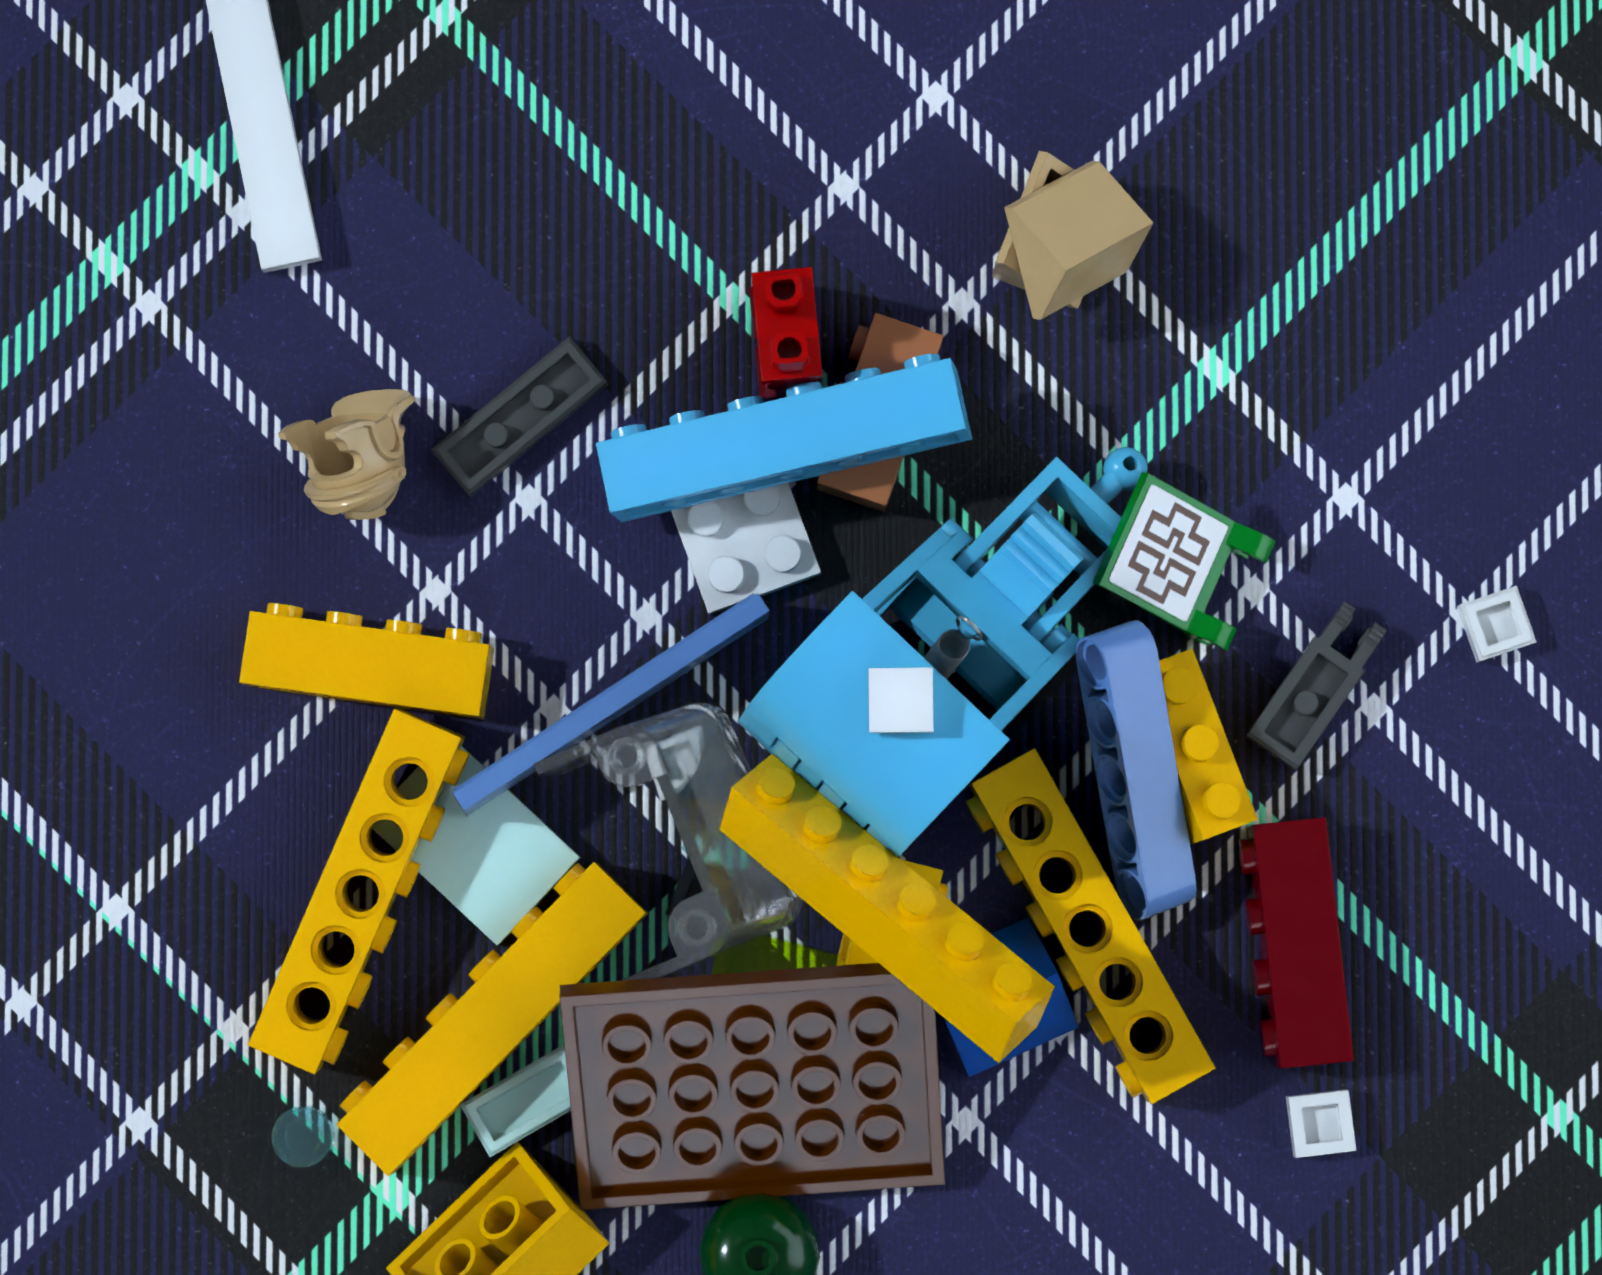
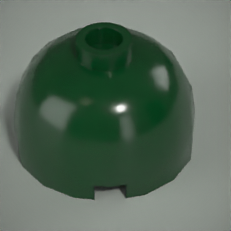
M765 1193L739 1196L721 1205L705 1224L699 1246L702 1275H815L820 1260L817 1231L806 1213L785 1196H773Z

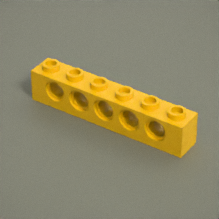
M401 708L393 710L247 1046L314 1075L322 1068L324 1061L332 1065L336 1063L349 1031L339 1026L348 1006L359 1009L373 978L372 975L363 972L373 950L383 954L396 926L397 920L388 916L397 894L408 897L420 871L421 864L412 861L413 855L421 838L432 842L446 810L436 805L445 783L453 786L457 785L468 761L470 753L460 749L465 736ZM404 764H416L426 773L428 780L427 788L418 798L404 796L396 786V774ZM379 820H391L401 828L403 843L397 852L384 853L374 846L371 833L374 825ZM354 876H367L376 883L379 897L374 907L362 909L350 901L347 888ZM338 931L345 933L351 938L354 944V955L349 963L337 964L326 957L323 943L328 933ZM310 987L318 988L327 995L330 1001V1010L325 1018L311 1019L302 1012L299 1005V997L304 989Z
M1036 749L1030 750L973 782L969 787L974 797L966 801L970 812L983 833L993 828L1004 849L995 855L1013 886L1021 881L1025 884L1034 900L1033 903L1025 907L1041 937L1044 939L1053 934L1064 955L1056 959L1055 962L1072 992L1083 987L1094 1007L1086 1012L1085 1015L1101 1044L1104 1045L1112 1040L1124 1062L1115 1066V1069L1131 1097L1135 1098L1143 1094L1148 1103L1154 1104L1216 1069ZM1019 806H1031L1042 816V831L1033 840H1022L1016 837L1010 829V815ZM1048 859H1062L1068 863L1072 870V883L1062 893L1049 892L1040 882V868ZM1081 911L1094 913L1102 923L1100 939L1088 947L1077 944L1072 939L1069 931L1072 918ZM1112 964L1124 966L1132 977V986L1128 994L1116 1000L1105 996L1099 984L1101 973ZM1150 1017L1157 1021L1161 1027V1042L1150 1052H1139L1131 1044L1130 1029L1137 1020Z

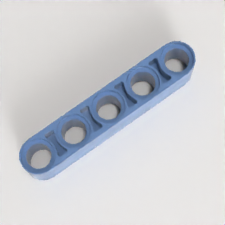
M1133 620L1081 638L1077 642L1075 651L1116 892L1130 917L1134 920H1144L1190 902L1195 898L1197 887L1158 651L1150 630L1144 623Z

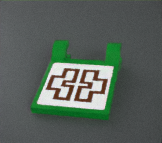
M1142 472L1093 583L1180 629L1191 639L1207 646L1211 643L1222 650L1228 651L1237 629L1220 619L1205 614L1207 604L1230 552L1245 559L1251 556L1260 562L1267 563L1276 541L1256 530L1231 520L1155 476Z

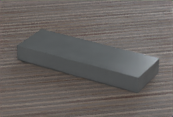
M569 336L432 448L431 451L471 498L608 386V383Z

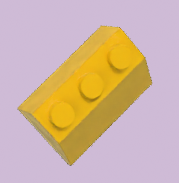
M516 1142L395 1258L386 1269L390 1275H577L610 1243L586 1212L581 1210V1206L524 1146Z

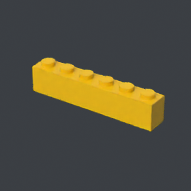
M773 754L768 756L731 787L719 830L995 1061L1000 1063L1037 1028L1055 986Z
M593 862L587 869L580 863L571 868L553 888L560 897L544 913L535 906L511 930V933L518 940L502 956L494 949L490 951L468 974L475 982L459 1000L452 993L448 994L425 1018L432 1027L418 1042L415 1043L409 1036L406 1037L383 1061L390 1070L373 1087L364 1080L340 1104V1107L347 1114L336 1125L387 1176L394 1174L460 1107V1104L464 1103L560 1005V985L580 984L649 914L598 863Z

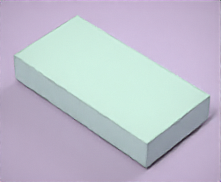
M564 1044L460 1104L489 1157L494 1156L571 1111Z

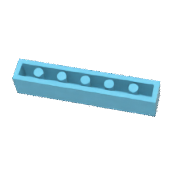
M925 354L906 360L904 362L905 369L881 374L879 368L861 369L845 376L846 383L822 388L820 382L803 383L788 388L786 390L787 397L764 402L761 396L745 397L728 403V411L705 416L704 411L693 410L673 415L669 418L670 425L647 430L644 424L617 428L611 432L612 439L596 442L609 511L621 522H626L972 440L957 368L951 358L940 360L939 354Z

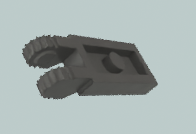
M1345 601L1331 617L1319 637L1315 636L1309 642L1245 735L1249 740L1293 770H1297L1357 684L1365 672L1362 669L1363 665L1386 632V629L1377 623L1367 628L1358 640V646L1349 659L1332 648L1331 645L1337 636L1347 628L1353 619L1352 614L1355 608Z

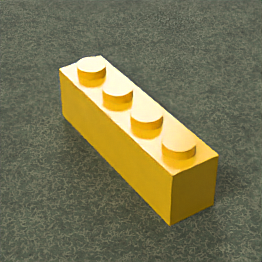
M268 603L266 613L250 611L239 678V683L247 687L484 720L494 648L490 644L481 643L482 633L446 628L445 638L421 635L422 624L391 619L386 620L385 630L362 627L363 616L335 611H327L326 621L302 618L304 608L279 603Z

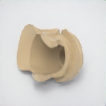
M383 389L348 395L334 403L331 409L332 417L315 423L313 420L297 421L287 425L278 433L279 438L287 440L293 450L305 454L308 460L309 480L304 485L303 491L319 511L329 515L344 512L345 518L349 520L375 519L386 514L385 509L394 500L400 482L406 476L403 441L405 427L400 423L403 413L416 399L410 392L399 389Z

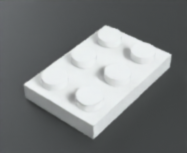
M789 483L671 511L709 615L731 608L753 593L755 595L758 593L761 597L821 575Z

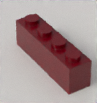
M1326 817L1247 826L1248 838L1239 839L1238 847L1242 874H1252L1255 898L1246 899L1245 911L1249 935H1259L1262 959L1252 960V973L1256 996L1266 995L1268 1020H1259L1262 1054L1264 1057L1273 1056L1274 1067L1280 1069L1354 1061Z

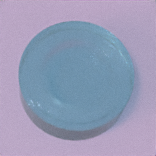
M298 1106L284 1112L276 1120L271 1135L272 1146L277 1156L286 1164L299 1168L313 1166L325 1159L333 1147L335 1138L334 1128L329 1117L321 1110L312 1106Z

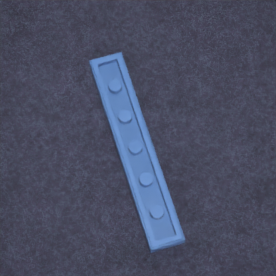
M754 593L454 788L455 792H453L457 803L466 816L470 815L766 621L770 612L769 608L758 593L756 595Z

